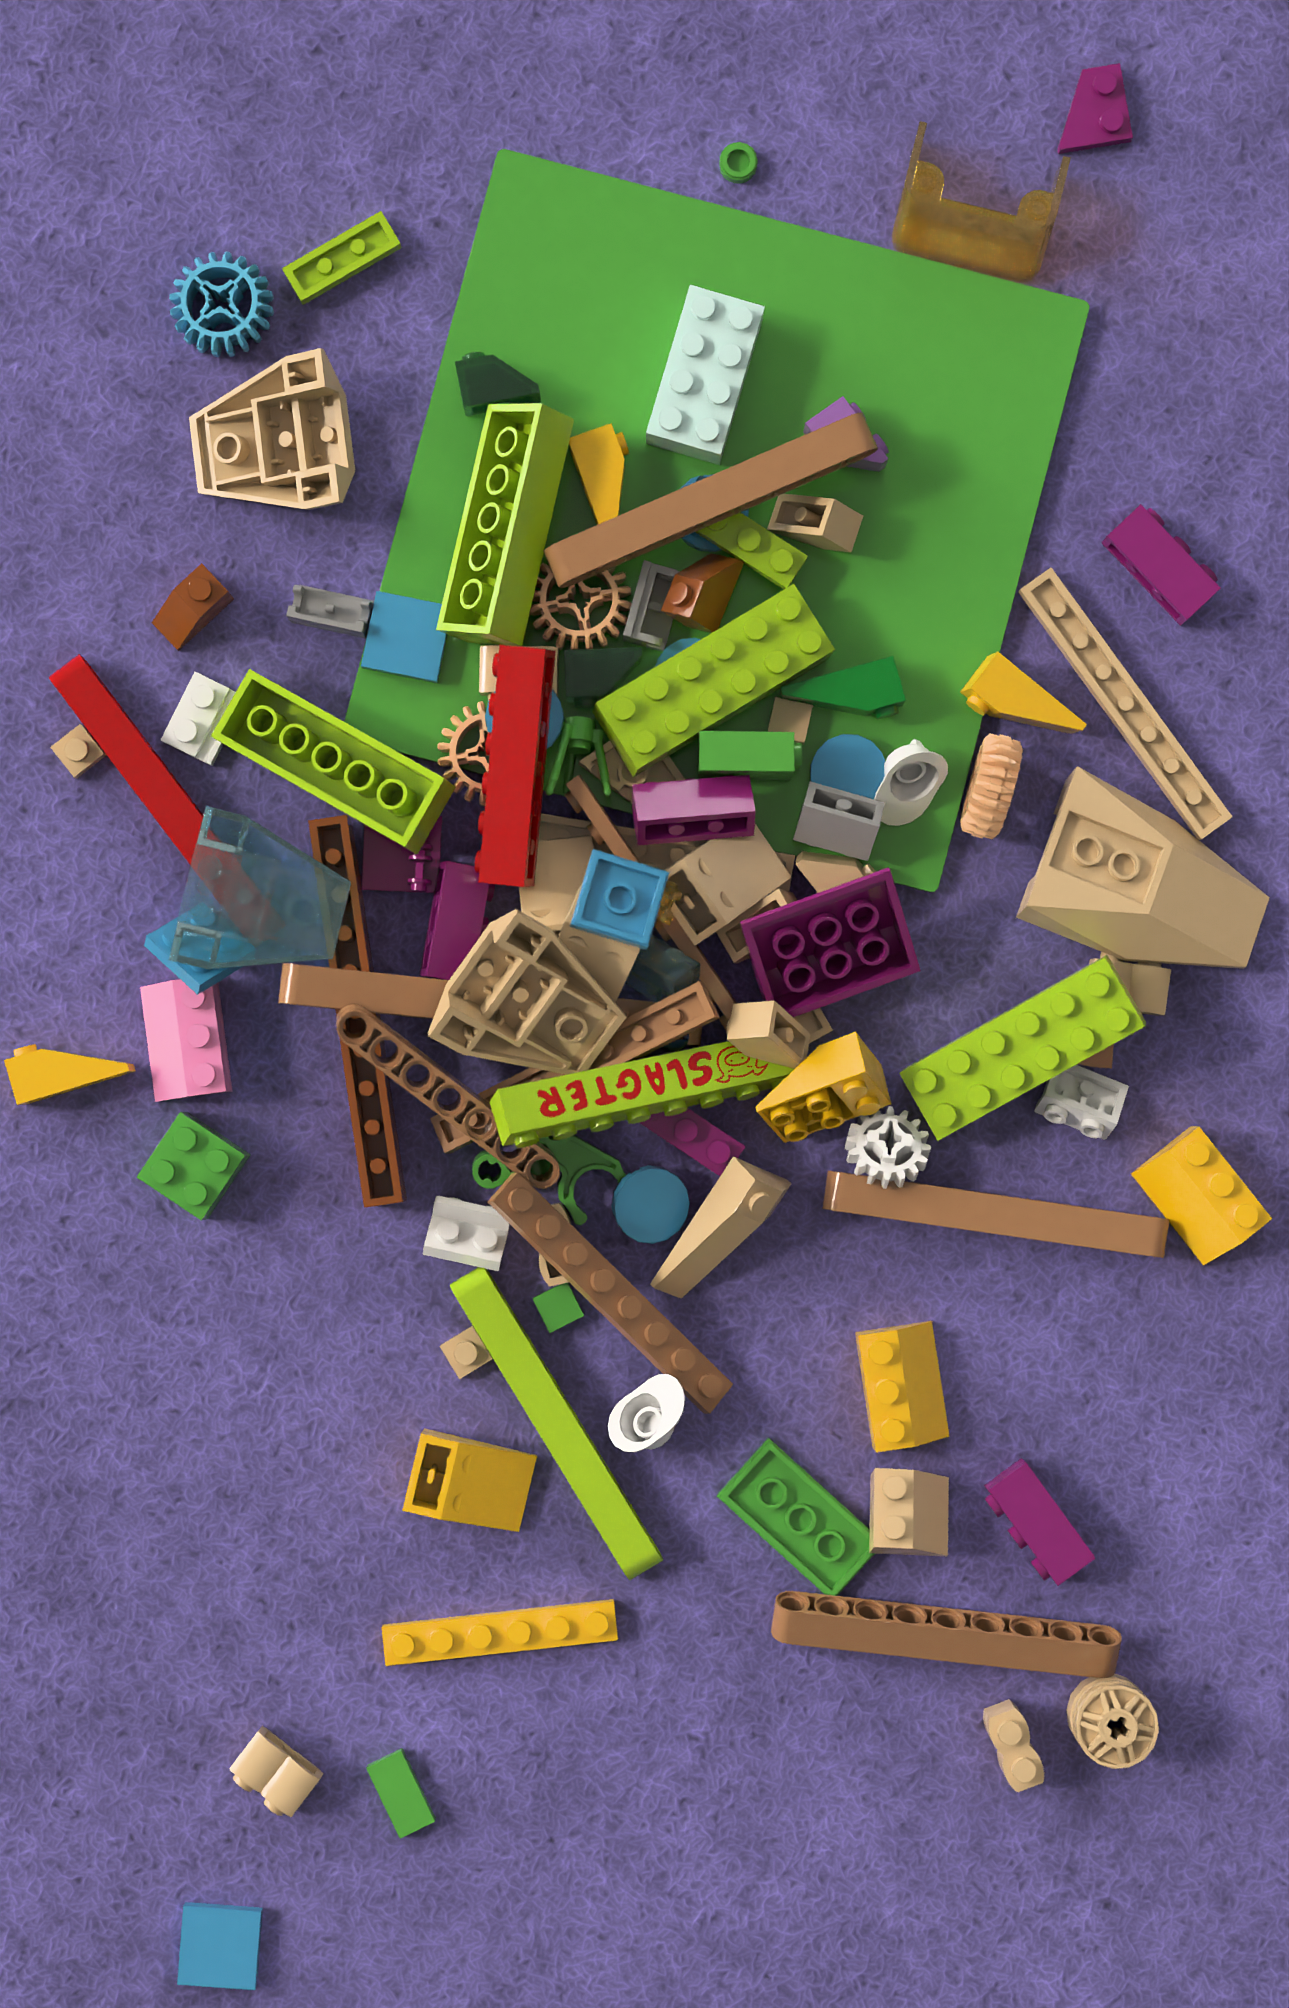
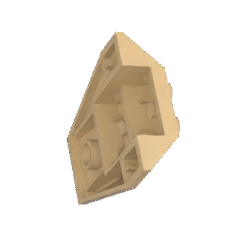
M319 348L285 356L189 417L198 493L304 510L343 503L355 473L346 394L324 349Z
M515 909L489 923L445 986L428 1031V1037L462 1055L561 1074H572L589 1069L626 1019V1014L549 927Z

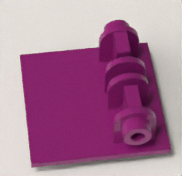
M439 816L418 854L364 825L361 890L434 893L441 855L442 816Z

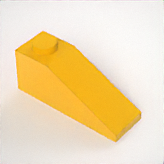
M612 423L570 437L568 444L596 525L619 516L625 471L624 456L629 454L623 433L615 434Z
M999 652L988 655L960 691V693L968 698L966 704L976 713L983 716L987 714L991 717L1070 734L1083 731L1087 725Z
M36 1044L13 1050L15 1057L4 1060L17 1105L30 1104L136 1072L134 1064L48 1049L37 1050Z

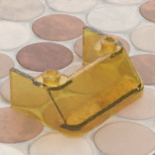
M920 121L892 229L891 240L894 248L898 252L1017 283H1026L1033 280L1042 266L1058 213L1071 158L1063 156L1055 174L1051 192L1034 190L1027 193L1019 204L1017 215L942 198L944 188L943 173L936 165L918 160L927 126L926 122Z

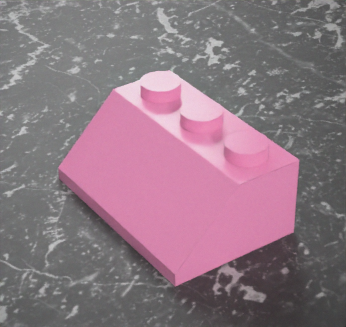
M181 979L140 987L155 1102L232 1092L218 983L198 995Z

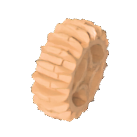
M542 563L540 571L546 578L538 577L536 587L540 591L535 590L532 601L539 603L531 605L529 615L533 616L542 615L533 622L534 628L538 630L548 626L543 634V639L548 642L555 635H558L556 647L559 650L564 647L566 640L571 641V653L574 654L578 652V642H585L587 653L593 652L592 640L597 639L600 646L605 648L608 646V642L604 634L608 632L612 637L618 638L620 632L613 624L615 622L626 626L628 618L619 613V611H630L631 602L620 600V598L631 595V588L629 586L618 587V585L626 580L625 573L619 572L612 576L611 574L617 567L615 566L595 575L609 589L601 590L600 587L590 588L583 581L576 583L583 598H590V603L585 601L586 607L583 608L585 618H582L576 603H569L570 599L574 600V594H576L575 584L569 586V589L564 594L556 596V600L548 601L549 593L556 580L550 567ZM612 601L610 611L605 619L591 628L589 618L591 611L598 606H602L603 602ZM559 612V614L573 615L577 619L580 630H572L560 625L550 613Z
M480 701L477 703L479 714L473 716L471 709L465 706L463 713L467 720L462 722L455 715L450 718L452 724L457 729L454 732L448 728H443L442 735L450 739L451 742L438 743L437 748L441 752L449 753V756L438 759V765L452 767L442 776L448 781L455 777L458 778L453 784L456 787L454 793L460 792L466 786L468 789L465 793V800L471 802L477 792L480 793V805L485 806L486 795L482 793V784L467 777L459 766L463 764L480 765L486 771L489 769V763L486 758L479 757L480 750L484 751L485 736L489 733L485 719L486 708L484 702ZM479 725L480 740L478 744L471 749H466V752L458 753L463 737L472 728Z
M989 734L983 739L963 803L960 820L963 832L971 833V836L982 839L983 837L993 839L1000 833L1011 804L1020 770L1023 752L1020 741L1013 740L1011 737L1002 734L999 736Z

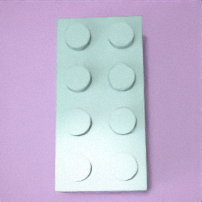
M689 286L646 431V444L720 465L762 324L765 306L697 286Z

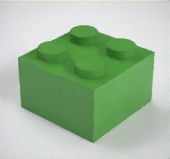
M180 1112L137 1175V1178L202 1221L210 1217L251 1154L190 1113Z

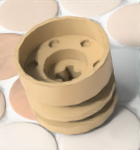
M1118 1674L1108 1678L1088 1677L1081 1681L1071 1693L1066 1709L1068 1726L1085 1754L1097 1764L1112 1769L1128 1768L1144 1760L1155 1747L1159 1733L1157 1713L1150 1700L1128 1678ZM1120 1719L1123 1723L1121 1728L1113 1727L1110 1729L1107 1725L1110 1720L1117 1721Z

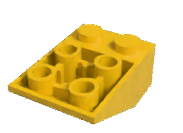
M853 1032L819 1045L756 1106V1111L780 1139L787 1143L790 1141H801L809 1134L825 1128L839 1127L844 1121L861 1115H872L878 1112L880 1108L891 1105V1100L881 1063L857 1032Z
M424 1428L420 1434L402 1511L440 1520L519 1532L537 1455Z

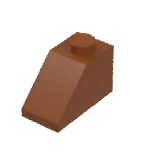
M710 553L675 574L661 611L688 628L713 633L719 628L744 562L740 559Z
M201 563L173 589L151 623L179 651L227 607L234 598Z

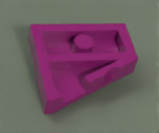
M1120 63L1082 69L1058 145V154L1132 141L1133 135Z

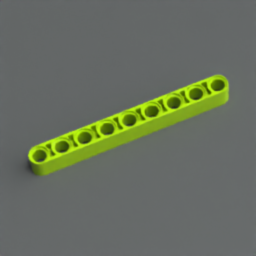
M477 1267L451 1283L450 1287L456 1299L627 1578L631 1581L663 1561L659 1549L489 1271L485 1268Z

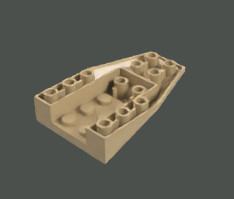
M1077 766L1065 780L1053 813L1057 817L1036 875L1028 882L1016 918L1124 961L1246 968L1270 897L1175 820Z

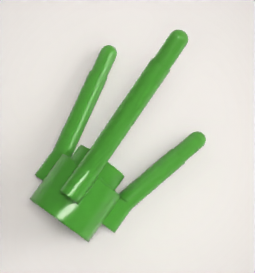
M582 716L568 717L565 720L560 743L548 779L547 795L550 796L554 792L566 750L568 755L564 774L563 794L570 791L566 783L573 779L576 754L590 753V747L595 746L603 792L606 797L611 796L610 779L603 747L604 731L596 729L595 720Z

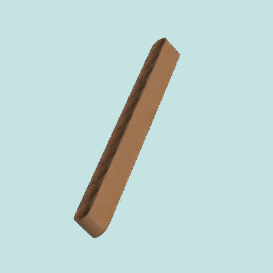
M282 963L278 1003L339 1010L350 1004H358L365 1007L371 1013L433 1019L449 980ZM618 998L616 1001L617 1005L625 1012L626 1018L657 1003ZM702 1027L689 1033L687 1045H701Z

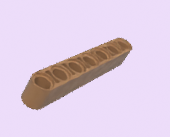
M350 1004L344 1006L336 1016L337 1032L339 1038L350 1048L514 1173L518 1172L530 1185L545 1189L557 1182L560 1176V1167L554 1154L545 1145L538 1142L528 1147L516 1148L511 1152L501 1150V1140L490 1103L365 1007L358 1004ZM351 1016H359L364 1019L365 1027L359 1033H348L343 1028L345 1020ZM384 1040H390L397 1045L395 1053L387 1058L380 1057L375 1053L377 1044ZM421 1064L428 1069V1073L423 1080L412 1081L406 1077L408 1069L413 1065ZM453 1088L459 1092V1096L453 1104L443 1105L438 1101V1095L444 1089ZM477 1112H484L489 1115L487 1125L479 1129L471 1127L469 1125L471 1116ZM545 1159L550 1162V1168L545 1174L535 1175L530 1172L531 1166L535 1161Z

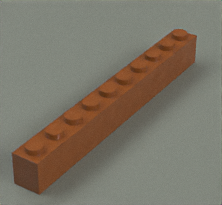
M348 815L308 820L329 968L374 972L352 819ZM335 1009V1011H336V1016H337L338 1012L340 1011L339 1009ZM372 1013L381 1020L380 1014ZM351 1016L343 1024L345 1031L351 1034L359 1033L365 1027L364 1019L359 1016ZM340 1039L364 1208L407 1201L389 1076ZM381 1041L377 1044L375 1053L380 1057L386 1058L384 1041Z

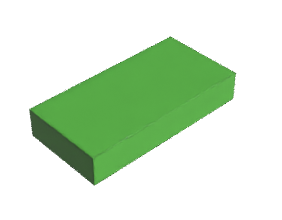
M403 1748L367 1765L366 1769L400 1839L435 1822L436 1817Z

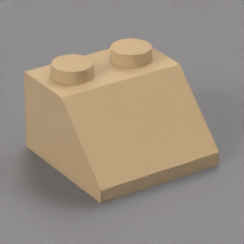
M874 1468L870 1481L869 1553L947 1557L949 1477L910 1469Z

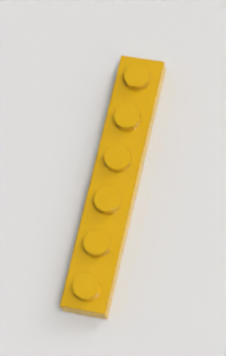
M614 1599L384 1624L381 1627L386 1666L618 1640Z

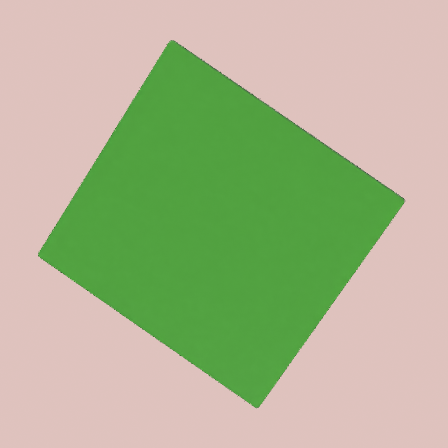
M501 149L496 155L379 591L442 604L488 404H544L574 419L570 437L612 423L615 434L623 433L629 450V454L624 456L625 471L619 513L621 515L679 490L691 478L700 475L716 474L805 435L803 432L805 422L844 396L849 404L854 402L861 409L872 435L876 433L884 441L889 451L886 454L888 461L886 467L879 472L846 466L784 493L833 498L863 515L852 552L821 549L773 533L808 556L790 586L792 584L796 586L835 648V651L828 660L789 684L894 656L906 701L903 706L898 707V714L882 719H876L875 714L862 716L813 706L805 743L802 744V763L799 766V771H794L791 780H750L756 810L755 823L775 852L795 855V857L802 851L845 856L841 853L813 847L793 840L810 782V765L816 751L827 740L842 734L859 735L871 740L880 749L886 761L887 757L895 749L909 745L914 739L919 740L926 749L943 756L947 762L948 774L944 782L937 790L928 808L914 821L900 826L887 825L880 822L869 860H858L863 866L870 864L876 872L889 867L895 884L926 892H934L939 887L983 715L976 713L966 704L968 698L960 693V691L988 655L996 652L1000 653L1086 324L1089 304L1087 301L523 153ZM690 285L765 306L762 324L720 465L646 444V431ZM569 447L565 457L544 550L561 540L596 526ZM778 496L749 508L748 518L767 529ZM680 538L618 565L611 575L613 576L619 572L625 573L626 580L618 585V587L629 586L631 588V595L620 598V600H627L632 603L644 560L682 571L710 553L734 557L723 550L717 552L699 551L687 545ZM543 554L541 564L544 563L549 566L547 559ZM743 564L719 628L784 589ZM539 570L538 577L545 579L546 576ZM597 576L583 580V583L590 588L600 587L601 590L609 589ZM556 582L549 593L548 601L556 600V596L564 594L569 587L559 588ZM575 584L576 594H574V600L570 599L569 603H576L577 608L580 609L581 617L585 618L583 608L586 607L585 601L590 603V598L584 599L582 593L579 592L578 584ZM532 601V605L539 603V602ZM612 601L603 602L602 606H598L591 611L589 616L591 628L605 619L610 611ZM619 611V613L628 618L630 611ZM559 612L550 613L560 625L568 629L580 630L577 619L573 615L559 614ZM529 615L522 646L556 647L558 635H555L546 642L543 639V634L548 626L536 630L533 622L542 615ZM673 619L666 647L680 639H703L711 633L688 628ZM615 622L613 625L619 630L620 635L618 638H614L606 632L604 636L607 639L608 646L602 648L598 640L594 639L592 640L593 652L587 653L585 642H578V652L574 654L571 653V641L566 640L564 647L559 650L558 698L564 713L563 724L568 717L582 716L595 720L596 729L603 730L592 713L595 703L653 669L662 652L623 641L625 625H619ZM447 635L438 683L363 669L361 667L362 653L344 722L399 753L438 763L439 758L449 756V753L441 752L437 748L438 743L451 742L450 739L442 735L443 728H448L454 732L457 729L452 724L450 718L455 715L462 722L467 720L463 713L465 706L471 709L473 716L479 714L477 703L480 701L484 702L487 709L488 696H481L479 693L480 646L494 644L469 643ZM779 690L711 731L767 732L775 697L780 698ZM479 725L472 728L463 737L458 753L466 752V749H471L478 744L480 740ZM605 732L603 735V745L610 741ZM561 734L546 752L543 791H546ZM698 739L669 756L685 779H698ZM595 746L590 747V753L576 754L573 778L580 774L603 807L633 814L630 802L612 789L611 796L606 797L601 781L578 764L580 760L595 751ZM480 750L479 757H485L489 763L490 756H487L486 752ZM567 750L553 792L561 796H565L562 790L568 755ZM459 765L462 770L484 775L486 769L480 765Z

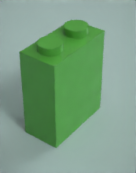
M699 732L698 779L723 777L726 775H749L750 780H791L794 771H799V766L802 763V742H795V732Z

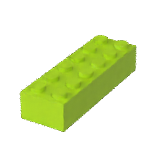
M488 404L436 627L437 631L469 643L522 647L574 423L573 418L544 404Z
M792 584L595 703L592 713L632 777H635L698 739L700 731L713 730L779 690L780 687L789 684L830 658L835 648L796 586Z
M251 669L248 670L211 734L212 738L415 854L419 853L456 788L442 776Z
M1105 955L907 1066L899 1074L937 1141L1140 1030L1145 1027L1146 1021L1108 955Z

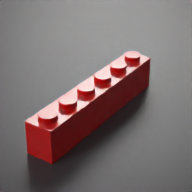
M500 645L499 653H496L493 658L492 672L493 676L497 677L495 693L491 694L489 700V714L493 716L492 732L487 734L485 742L486 755L490 756L489 769L482 778V793L486 795L485 811H481L478 820V831L483 836L481 850L477 851L475 857V872L479 873L478 882L517 887H531L535 884L556 654L554 650Z

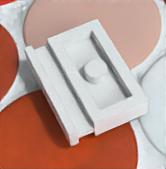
M194 672L161 741L213 766L223 744L212 738L211 734L236 692Z

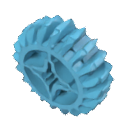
M227 251L224 253L222 261H218L216 254L210 252L208 256L209 263L204 264L200 257L194 259L197 269L194 271L187 266H183L182 272L187 278L186 281L174 279L175 287L181 292L170 294L169 299L173 304L177 305L170 310V315L173 319H178L175 328L178 333H185V342L188 345L197 342L196 348L200 353L207 351L211 345V353L214 357L218 358L220 356L222 347H225L229 357H234L235 345L240 344L242 350L248 352L250 350L246 341L248 338L251 337L254 342L260 343L262 338L256 330L257 328L269 330L270 324L263 317L274 315L273 307L267 304L274 299L272 291L265 290L269 282L265 276L258 277L260 270L256 264L247 267V260L243 256L237 258L233 264L232 255ZM222 277L235 279L234 281L230 279L221 286H216L209 282ZM249 288L252 294V304L247 317L244 318L238 310V304L244 298L242 293ZM199 291L206 301L204 307L199 311L201 316L194 321L192 305L194 297ZM211 295L224 303L228 302L233 314L220 306L216 307ZM221 323H230L235 327L223 332L208 330L209 328L214 329Z

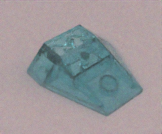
M206 806L178 914L169 960L204 969L333 959L351 882L247 816Z

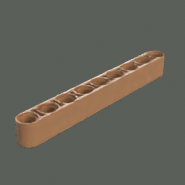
M855 413L561 540L546 548L543 553L558 587H569L860 461L875 453L878 447L863 413Z
M832 1170L827 1172L822 1209L1164 1258L1169 1219L904 1181L901 1188L894 1181H889L887 1189H884L879 1179H876L871 1185L867 1184V1175L856 1176L853 1173Z
M784 1591L776 1596L771 1626L772 1636L777 1641L785 1644L1094 1678H1108L1115 1674L1122 1636L1116 1629L1100 1624L798 1591Z

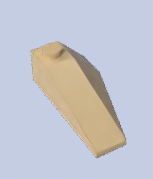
M733 1156L650 1285L657 1290L682 1299L771 1216L791 1186L789 1180Z

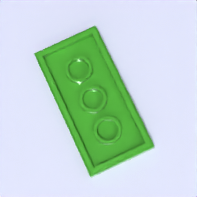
M769 1437L717 1494V1497L825 1595L837 1596L875 1554L869 1553L870 1529Z

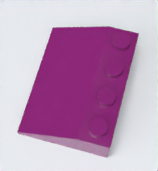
M889 867L740 921L763 1001H776L792 1017L921 971Z

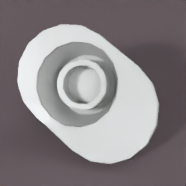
M914 739L909 745L895 749L887 757L884 764L885 777L874 800L885 802L881 822L887 825L900 826L914 821L923 814L948 774V764L943 756L930 752L919 740Z
M658 1374L648 1379L615 1405L609 1417L608 1432L609 1438L617 1448L624 1452H638L643 1449L652 1450L664 1445L670 1439L674 1426L679 1422L684 1411L685 1395L678 1379L669 1374Z

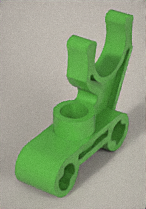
M576 1135L562 1140H554L553 1136L539 1138V1142L554 1154L560 1167L561 1177L558 1182L559 1200L571 1213L575 1224H584L587 1220L586 1212L576 1204L573 1197L577 1179L583 1173L592 1169H603L610 1172L619 1183L626 1176L619 1160ZM486 1150L479 1152L472 1162L474 1180L484 1188H496L502 1185L514 1173ZM545 1159L537 1160L532 1164L530 1172L535 1175L545 1174L550 1168V1162ZM487 1160L491 1165L497 1162L501 1167L499 1174L493 1178L488 1173L482 1176L478 1170L482 1162Z

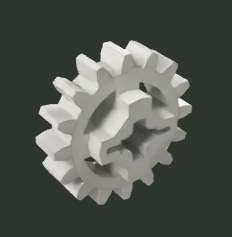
M888 1106L886 1114H881L878 1111L872 1114L870 1118L861 1115L858 1117L857 1124L852 1123L850 1125L845 1143V1149L849 1150L847 1163H857L854 1172L856 1176L864 1172L868 1174L867 1184L871 1185L876 1179H879L884 1189H887L889 1181H894L901 1188L903 1187L905 1177L914 1182L917 1179L918 1172L925 1170L927 1158L931 1150V1145L926 1144L929 1134L928 1131L918 1132L921 1123L919 1119L912 1122L907 1120L908 1111L904 1110L897 1116L894 1115L893 1106Z

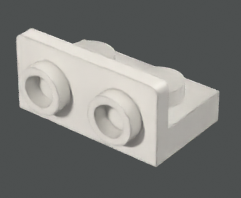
M1074 1065L1047 1080L1043 1095L1037 1102L1034 1111L1043 1115L1050 1122L1065 1124L1080 1130L1087 1137L1105 1140L1118 1123L1129 1086Z
M436 1196L432 1218L424 1243L423 1255L499 1271L510 1224L492 1206L469 1203L454 1197Z

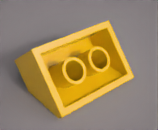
M1190 1126L1131 1173L1163 1216L1169 1219L1170 1225L1202 1265L1240 1245L1272 1220L1271 1216L1199 1126Z
M932 1321L855 1332L871 1441L875 1452L916 1447L949 1437Z

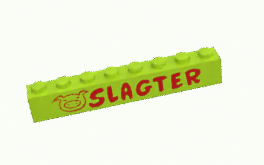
M726 1041L497 1089L490 1100V1105L502 1146L515 1144L516 1148H524L538 1143L539 1138L553 1136L554 1140H562L575 1135L577 1130L590 1128L592 1132H599L611 1128L614 1122L627 1120L629 1124H636L648 1120L651 1114L664 1112L665 1116H673L686 1111L688 1106L700 1104L701 1108H710L721 1104L726 1098L735 1096L739 1101L751 1099L759 1095V1091L773 1090L794 1068L745 1056L733 1044Z

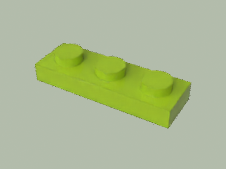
M380 211L283 267L282 270L302 305L402 247L384 214Z
M741 512L695 532L729 555L740 559L745 565L782 589L790 586L808 558L806 554Z

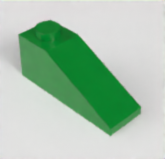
M894 656L782 686L779 690L780 698L862 716L875 714L876 719L898 714V707L903 706L906 701Z

